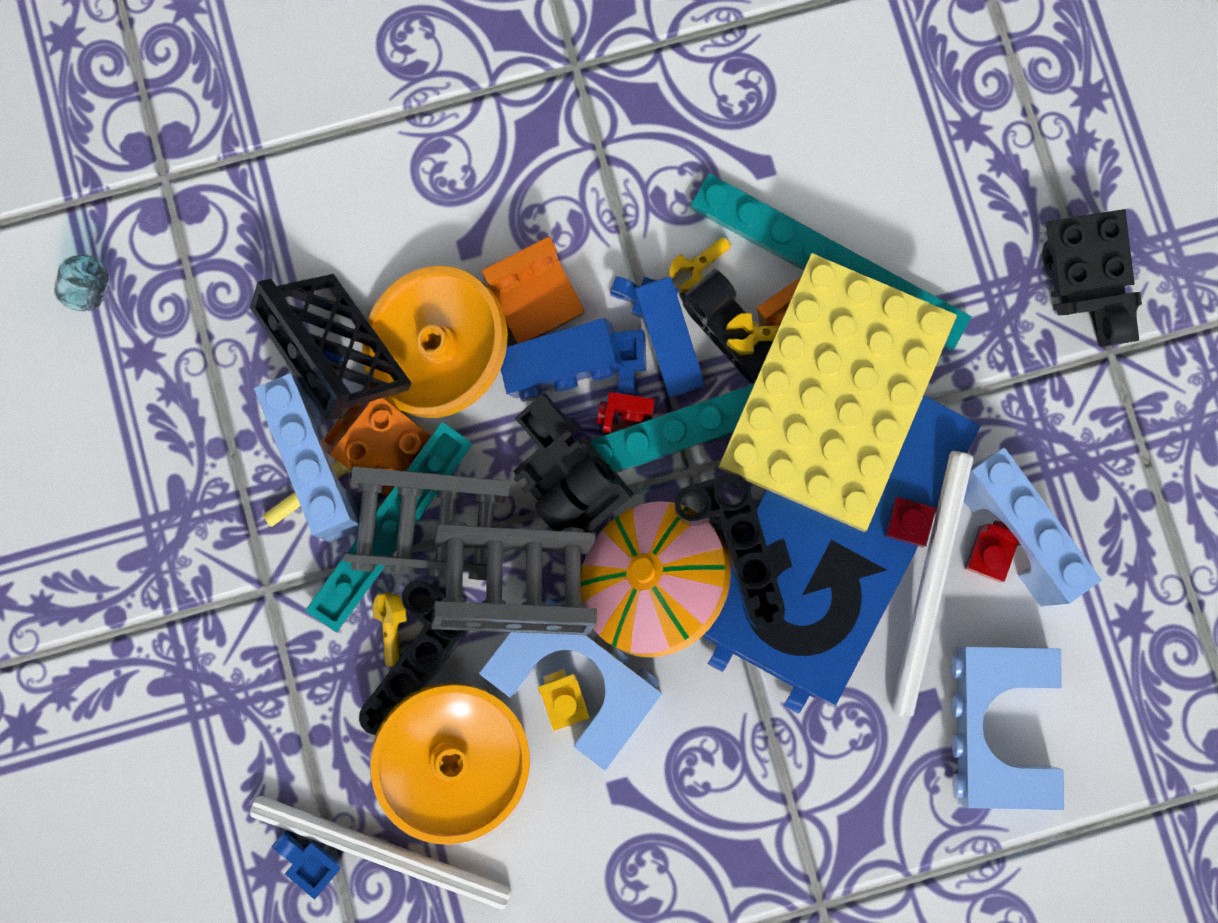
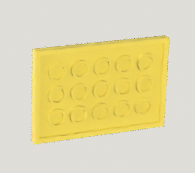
M812 253L718 469L741 476L748 482L858 530L867 531L957 315Z

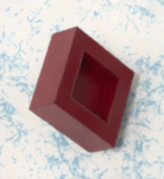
M899 497L895 498L884 537L921 548L926 547L936 508Z

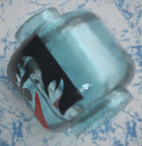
M71 256L64 259L58 268L54 282V294L58 301L72 310L81 312L92 311L98 308L105 298L109 286V273L106 267L92 256Z

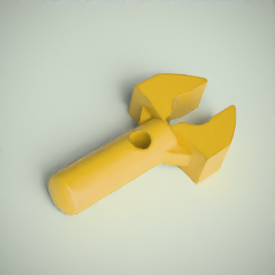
M719 238L695 259H686L680 254L672 260L669 277L672 279L679 272L693 270L690 280L678 287L679 293H686L703 279L702 271L731 248L727 238Z
M752 313L739 314L728 323L726 330L740 328L751 334L744 340L728 339L726 344L741 355L753 354L754 346L759 341L774 340L780 325L759 326L752 320Z
M391 592L378 594L375 597L372 610L373 618L382 622L385 665L393 667L400 658L398 624L407 620L406 609L403 606L400 595H391Z

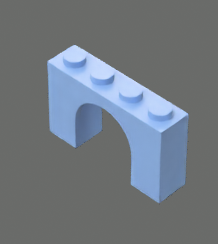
M290 373L254 388L312 535L332 543L358 532L360 510L353 493L342 486L328 460L317 431V427L324 425V421L320 411L299 380Z
M1005 448L972 465L964 502L971 512L987 509L995 514L1017 538L1031 564L1030 567L1018 574V576L1040 607L1070 604L1102 581Z
M549 597L545 601L546 606H560ZM593 630L590 635L510 632L479 673L510 698L515 695L536 665L543 658L554 652L562 650L576 651L589 657L598 666L605 682V698L600 710L573 747L603 770H606L662 695L656 689L660 681L643 668L636 674L624 665L629 658L611 644L605 650L593 640L598 634Z
M956 647L957 655H952L951 674L953 678H957V694L952 695L951 701L952 715L954 718H957L958 734H953L952 737L953 756L958 758V774H954L952 780L954 797L958 798L960 805L967 808L1064 810L1063 769L1053 766L1007 765L991 752L983 733L985 712L990 703L999 694L1014 688H1062L1061 648Z

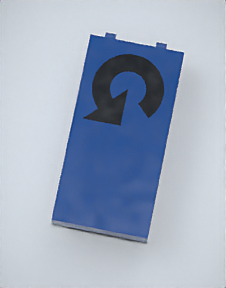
M923 395L869 527L865 532L764 489L755 507L784 602L785 615L781 623L770 630L761 631L755 629L746 617L730 562L731 578L726 602L716 621L702 636L717 645L707 664L723 672L734 654L793 686L783 706L797 714L801 712L809 696L816 697L826 704L836 706L918 546L884 537L894 499L897 497L934 507L937 511L950 453L952 451L967 453L981 425ZM747 525L738 543L747 544L752 541L754 535L751 527ZM749 562L743 566V576L748 582L759 583L763 581L765 570L759 563ZM766 586L756 592H748L750 599L758 594L760 607L754 611L756 618L763 617L766 623H770V616L776 612L774 606L768 607L763 597L765 592H771L770 586Z

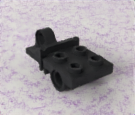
M1126 209L1047 221L1048 241L1043 245V264L1048 277L1053 278L1054 291L1051 292V297L1062 296V303L1053 304V310H1057L1058 315L1095 311L1099 347L1140 341L1137 309L1142 305L1141 292L1125 293V286L1135 285Z
M545 392L515 417L516 421L540 448L513 471L516 475L513 479L516 483L524 477L529 481L522 490L525 493L530 491L538 500L535 504L536 510L542 520L553 530L561 531L565 528L575 527L590 533L634 495L631 489L585 436H582L577 441L574 440L572 436L582 428L574 417L570 418L563 414Z

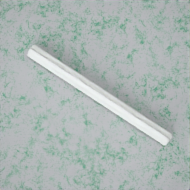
M952 451L947 463L891 706L894 714L901 717H912L917 703L973 464V456L965 452Z
M258 796L252 804L250 816L498 909H505L510 899L511 888L278 801Z

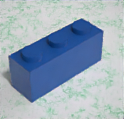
M601 318L508 346L500 370L506 394L517 399L520 398L521 402H528L538 398L542 391L556 388L558 392L576 388L579 386V380L592 377L593 381L608 379L615 375L614 370L624 368L613 324L606 318Z

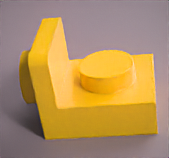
M565 669L543 676L545 684L537 688L544 702L553 731L590 718L576 674L567 676Z

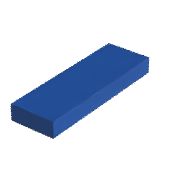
M666 277L634 288L668 397L705 386L672 278Z

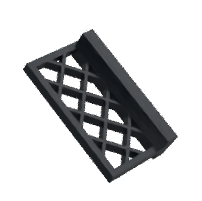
M334 273L276 286L272 279L257 282L249 308L327 422L340 418L343 410L409 390L412 384ZM329 288L336 301L316 295L314 291ZM285 298H296L304 301L305 305L303 309L290 305ZM309 304L330 311L329 319L308 312ZM335 314L351 319L355 329L334 322ZM302 322L324 329L323 336L320 337L309 333ZM330 331L351 339L349 346L346 347L326 339L328 332ZM354 342L369 346L375 353L374 357L352 349ZM322 349L344 357L342 366L328 361ZM348 360L370 367L368 375L346 368ZM374 370L389 374L394 381L387 383L373 378ZM342 378L363 385V390L350 394Z

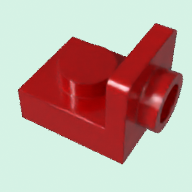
M609 392L608 402L600 401L597 424L604 425L603 434L607 435L612 431L614 414L621 415L622 421L635 424L642 423L644 419H652L655 399Z
M994 520L993 524L988 523L979 526L965 570L999 583L1005 582L1016 548L1021 544L1002 521Z

